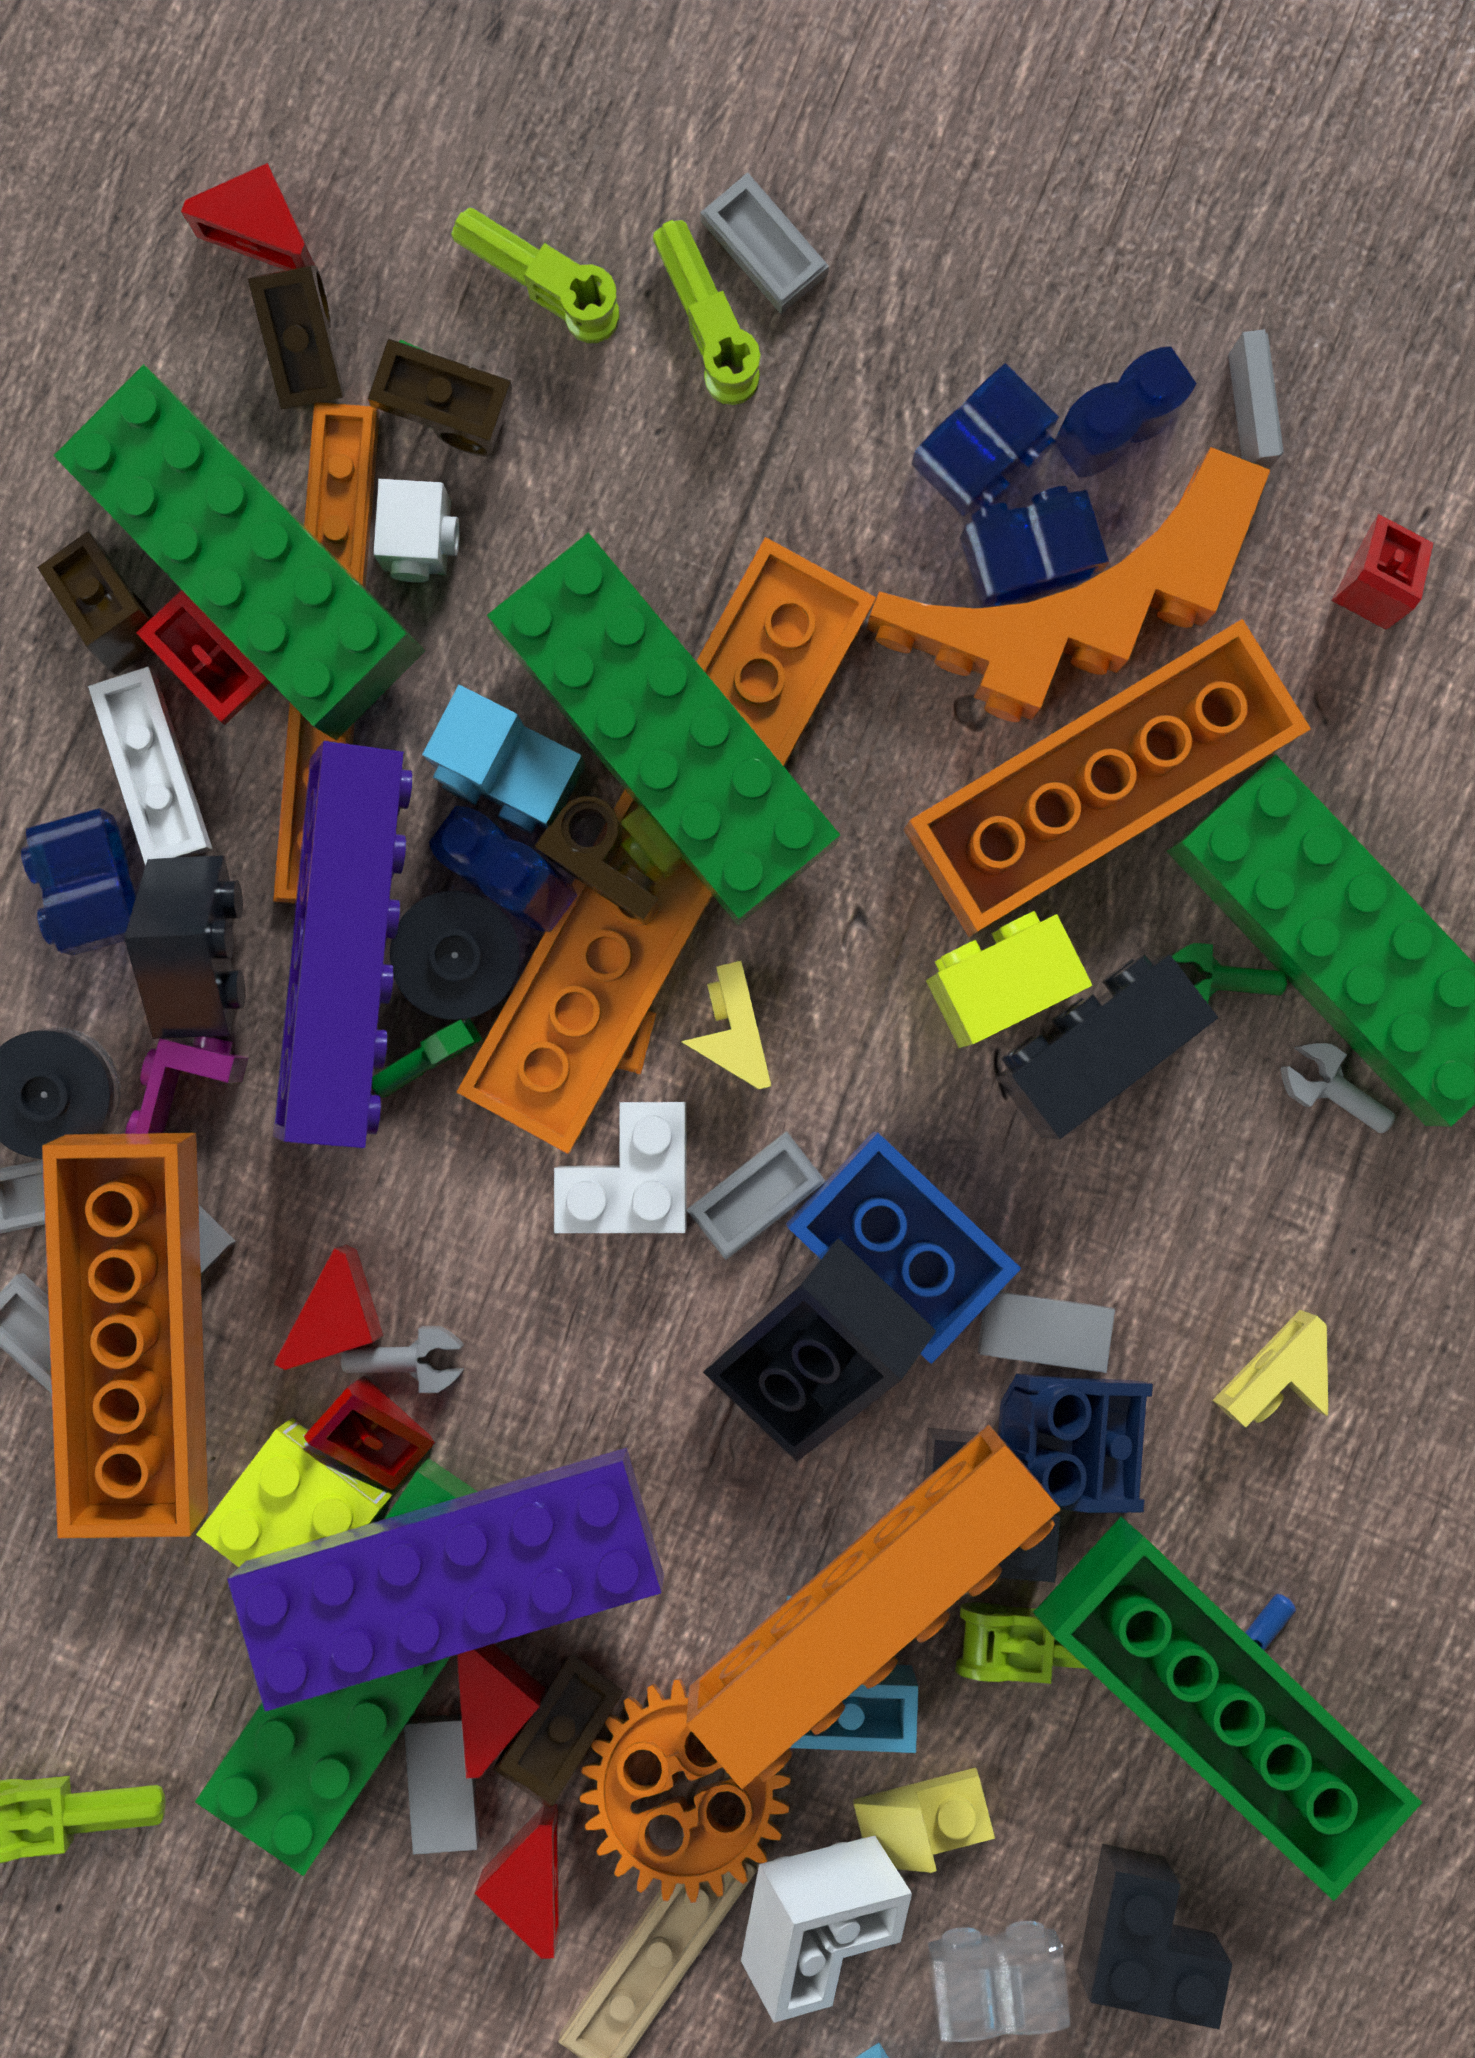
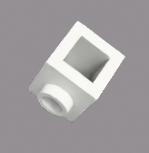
M379 479L373 555L384 571H391L390 576L392 578L406 582H425L429 580V574L446 575L448 555L457 556L459 548L458 517H450L451 499L443 483Z

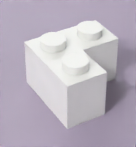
M620 1102V1165L558 1166L554 1168V1233H685L687 1229V1102Z
M876 1836L850 1842H840L830 1847L790 1857L783 1856L773 1861L759 1864L741 1962L774 2023L833 2006L843 1958L901 1942L912 1893Z

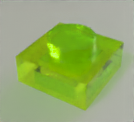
M641 805L621 821L623 830L629 838L620 845L644 874H647L655 867L661 876L666 879L684 864L683 855Z

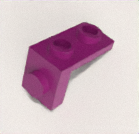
M214 1036L194 1037L193 1043L177 1039L159 1038L157 1049L151 1048L144 1059L140 1081L142 1085L147 1086L141 1110H135L131 1114L125 1134L164 1133L180 1071L227 1083L243 1082L249 1058L231 1054L233 1042Z

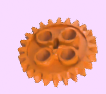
M677 1678L674 1680L671 1698L667 1699L664 1698L657 1685L652 1684L647 1687L649 1704L647 1707L644 1708L636 1699L629 1696L624 1700L629 1720L625 1722L619 1717L610 1714L605 1724L614 1737L612 1740L595 1738L590 1745L603 1759L601 1763L586 1764L581 1770V1773L598 1781L597 1788L590 1789L580 1795V1802L598 1805L599 1813L594 1815L585 1824L586 1830L605 1829L608 1837L596 1851L599 1856L608 1854L616 1849L622 1855L614 1872L617 1877L625 1874L633 1866L640 1871L637 1881L638 1892L642 1893L652 1879L655 1878L661 1880L663 1901H669L676 1884H685L690 1903H695L700 1892L701 1882L708 1881L717 1897L723 1896L725 1891L724 1874L730 1872L742 1884L748 1881L749 1876L743 1861L746 1857L760 1864L767 1862L768 1855L759 1843L761 1837L780 1841L782 1831L769 1820L770 1814H785L789 1812L790 1804L781 1798L773 1796L775 1789L790 1784L791 1777L788 1774L778 1772L770 1779L761 1781L757 1776L743 1789L732 1778L721 1780L701 1787L694 1796L695 1804L688 1805L683 1796H677L651 1809L635 1813L631 1809L632 1802L671 1789L678 1780L677 1772L684 1771L688 1780H696L723 1768L717 1760L708 1763L698 1761L689 1751L688 1739L691 1730L686 1725L689 1696H687L682 1679ZM644 1749L651 1751L658 1757L662 1768L661 1777L658 1782L645 1786L638 1784L632 1779L628 1770V1762L633 1752ZM728 1791L735 1793L741 1798L745 1805L746 1814L740 1823L727 1827L720 1825L713 1819L709 1804L711 1798L717 1793ZM669 1815L679 1821L684 1834L681 1845L675 1849L666 1850L659 1848L653 1843L649 1833L650 1821L656 1816Z

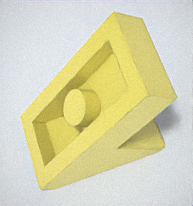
M742 961L716 966L719 981L707 984L716 1021L728 1018L731 1030L681 1042L754 1088L760 1090L771 1087Z
M1299 1310L1213 1399L1231 1419L1242 1426L1247 1427L1253 1420L1256 1423H1260L1273 1414L1284 1399L1281 1391L1287 1385L1310 1408L1328 1416L1327 1325L1318 1316Z
M976 1768L853 1799L862 1838L876 1836L898 1870L936 1872L934 1854L995 1839Z

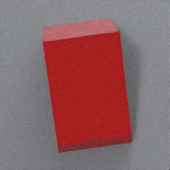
M268 163L190 197L183 204L181 213L195 236L199 239L283 270L315 265Z
M1378 514L1331 601L1387 630L1413 611L1421 601L1434 543Z
M183 590L136 632L224 725L270 683L259 669Z
M345 1244L333 1249L274 1365L287 1370L372 1343L383 1336L359 1254L355 1248Z
M364 1375L348 1386L303 1436L312 1447L392 1490L395 1489L436 1443L420 1425Z
M495 1644L457 1654L466 1779L479 1778L540 1707V1702L546 1689Z
M554 1804L551 1807L543 1805L482 1869L474 1893L541 1959L555 1957L560 1933L558 1804Z

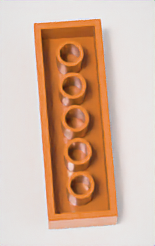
M1241 619L910 819L903 831L968 937H971L1311 730L1248 626Z
M196 1133L66 1134L42 1145L57 1538L189 1537L208 1513Z
M988 1424L689 1687L686 1725L741 1789L757 1776L761 1781L770 1779L791 1758L793 1751L790 1747L809 1730L814 1735H818L829 1728L845 1709L842 1701L861 1684L870 1689L885 1679L898 1662L895 1655L910 1641L916 1638L919 1643H922L935 1635L950 1617L947 1609L966 1592L972 1597L977 1596L992 1585L1002 1572V1567L999 1563L1020 1546L1026 1551L1041 1542L1055 1525L1051 1518L1061 1509L1039 1481Z

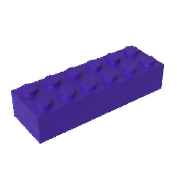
M323 741L310 757L273 1137L284 1142L365 1148L367 1134L376 1135L378 1131L381 1099L379 1095H371L373 1069H383L387 1050V1031L377 1029L378 1012L381 1003L389 1004L393 987V965L383 964L387 938H396L400 915L399 900L390 899L391 879L394 873H402L406 853V836L396 834L397 816L400 813V809H408L412 791V771L402 769L404 751Z
M626 1447L247 1560L227 1578L266 1712L661 1594L664 1573Z

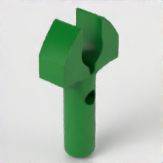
M1192 943L1171 955L1177 964L1188 963L1194 965L1199 973L1206 975V979L1198 981L1194 986L1207 1003L1209 997L1218 990L1280 996L1287 987V977L1283 971L1221 965L1212 956L1213 944Z
M467 1018L463 1022L459 1020L420 1042L421 1046L374 1075L371 1085L374 1093L379 1095L380 1098H386L422 1076L427 1070H432L441 1063L460 1056L478 1044L482 1038L471 1019Z

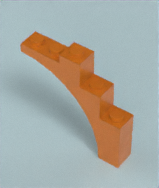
M1210 447L1197 465L1177 506L1161 527L1120 563L1081 585L1029 603L979 609L927 605L879 591L870 613L866 630L877 633L875 640L894 651L910 653L913 647L936 656L934 663L948 672L969 676L972 670L982 674L973 698L986 702L984 709L988 713L1011 722H1020L1021 717L1032 720L1041 709L1062 652L1071 655L1070 662L1086 672L1105 675L1109 670L1118 673L1129 660L1149 606L1158 610L1157 616L1163 621L1184 628H1191L1193 624L1202 627L1216 613L1270 469Z

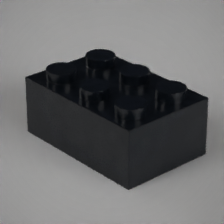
M1145 954L1135 961L1133 959L1129 960L1102 981L1108 989L1105 994L1098 999L1094 994L1085 999L1081 997L1055 1016L1052 1022L1058 1030L1046 1039L1042 1034L1034 1038L1030 1036L1001 1058L1008 1068L995 1078L1040 1137L1063 1138L1219 1018L1170 954L1152 961Z
M838 1238L736 1331L703 1373L798 1462L899 1383L931 1340L936 1330Z

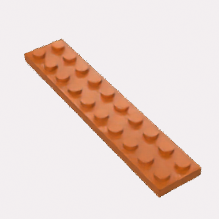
M765 537L696 662L783 766L786 765L873 608L876 597ZM626 790L623 791L613 809L622 829V843L609 866L618 871L623 862H626L653 880L656 884L650 893L659 899L660 907L646 926L575 878L456 1091L458 1094L567 1154H570L713 896ZM607 823L604 825L593 846L600 844L607 834Z

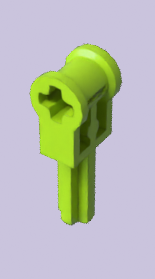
M467 208L459 214L451 233L454 242L527 287L529 298L563 319L569 332L577 340L585 343H599L608 339L616 331L620 321L616 285L612 276L603 268L593 264L579 265L546 243L539 250L474 208ZM596 299L601 300L600 307L592 303H594ZM580 302L587 305L584 311L579 309Z
M670 220L654 232L653 242L689 318V330L704 361L706 389L714 399L722 404L736 405L744 403L754 395L759 385L761 354L758 343L751 334L740 329L723 290L717 291L686 222L683 220ZM731 360L735 367H742V372L733 374L728 366L721 367V363Z
M980 1602L961 1604L960 1617L966 1621L963 1657L956 1659L955 1672L960 1676L987 1682L1019 1681L1051 1684L1053 1666L1087 1668L1050 1634L1033 1613L1035 1608L1009 1607Z
M70 1776L32 1780H0V1863L25 1857L63 1854L73 1843L74 1834L158 1825L163 1822L165 1816L166 1799L163 1789L159 1785L71 1793Z

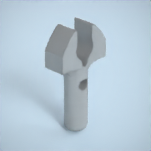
M1328 1043L1306 1044L1294 1047L1302 1055L1314 1060L1318 1064L1319 1074L1323 1077L1324 1081H1307L1290 1066H1282L1281 1075L1289 1097L1304 1107H1311L1316 1099L1329 1098L1378 1133H1384L1392 1127L1395 1121V1114L1344 1079L1340 1064L1347 1054Z
M421 1326L418 1328V1339L409 1347L353 1348L342 1352L340 1362L345 1373L408 1372L419 1381V1393H438L455 1381L464 1371V1368L438 1370L429 1362L422 1361L421 1357H425L435 1348L444 1350L461 1349L464 1344L458 1337L442 1326Z

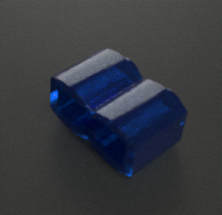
M1171 346L1153 349L1135 359L1125 369L1118 382L1097 386L1077 399L1069 409L1054 443L1078 478L1096 475L1116 463L1130 443L1148 440L1164 431L1177 417L1197 383Z
M1005 363L990 375L957 410L948 416L920 444L914 452L911 465L963 517L969 514L976 506L983 512H986L1010 488L1011 484L1005 479L1010 472L1022 462L1028 469L1032 468L1052 448L1056 440L1050 433L1053 431L1059 416Z
M1057 486L1031 498L1032 505L1028 507L1009 510L1007 503H997L979 509L971 515L972 522L965 524L960 540L981 608L1000 606L1040 592L1074 585L1089 580L1105 570L1109 564V559L1087 490L1069 493L1067 486Z
M455 806L429 841L433 854L444 866L476 890L487 895L523 924L533 929L551 932L577 897L570 881L532 848L515 841L488 817L472 808Z
M98 808L26 828L28 846L21 849V859L29 880L33 884L39 883L42 889L44 907L37 910V920L41 934L47 944H55L58 952L74 956L124 942V935L137 894L129 875L127 856L114 815Z

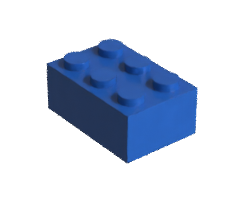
M872 1132L786 1223L788 1229L817 1256L839 1238L936 1330L931 1340L921 1352V1355L931 1364L1021 1270L1017 1263L878 1132Z

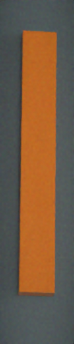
M314 403L304 526L366 589L380 412L371 406ZM289 703L273 902L296 905L310 757L323 741L353 745L355 722L335 740L313 727L291 703Z

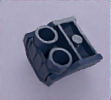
M1016 1373L1000 1401L998 1435L1039 1481L1061 1510L1087 1513L1144 1512L1145 1500L1139 1497L1147 1396L1152 1397L1153 1384L1123 1379L1061 1378Z

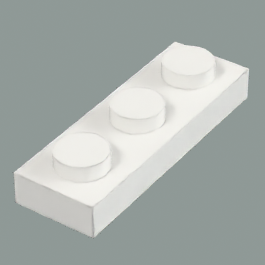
M148 666L88 686L145 866L147 859L193 857L213 850L156 672Z

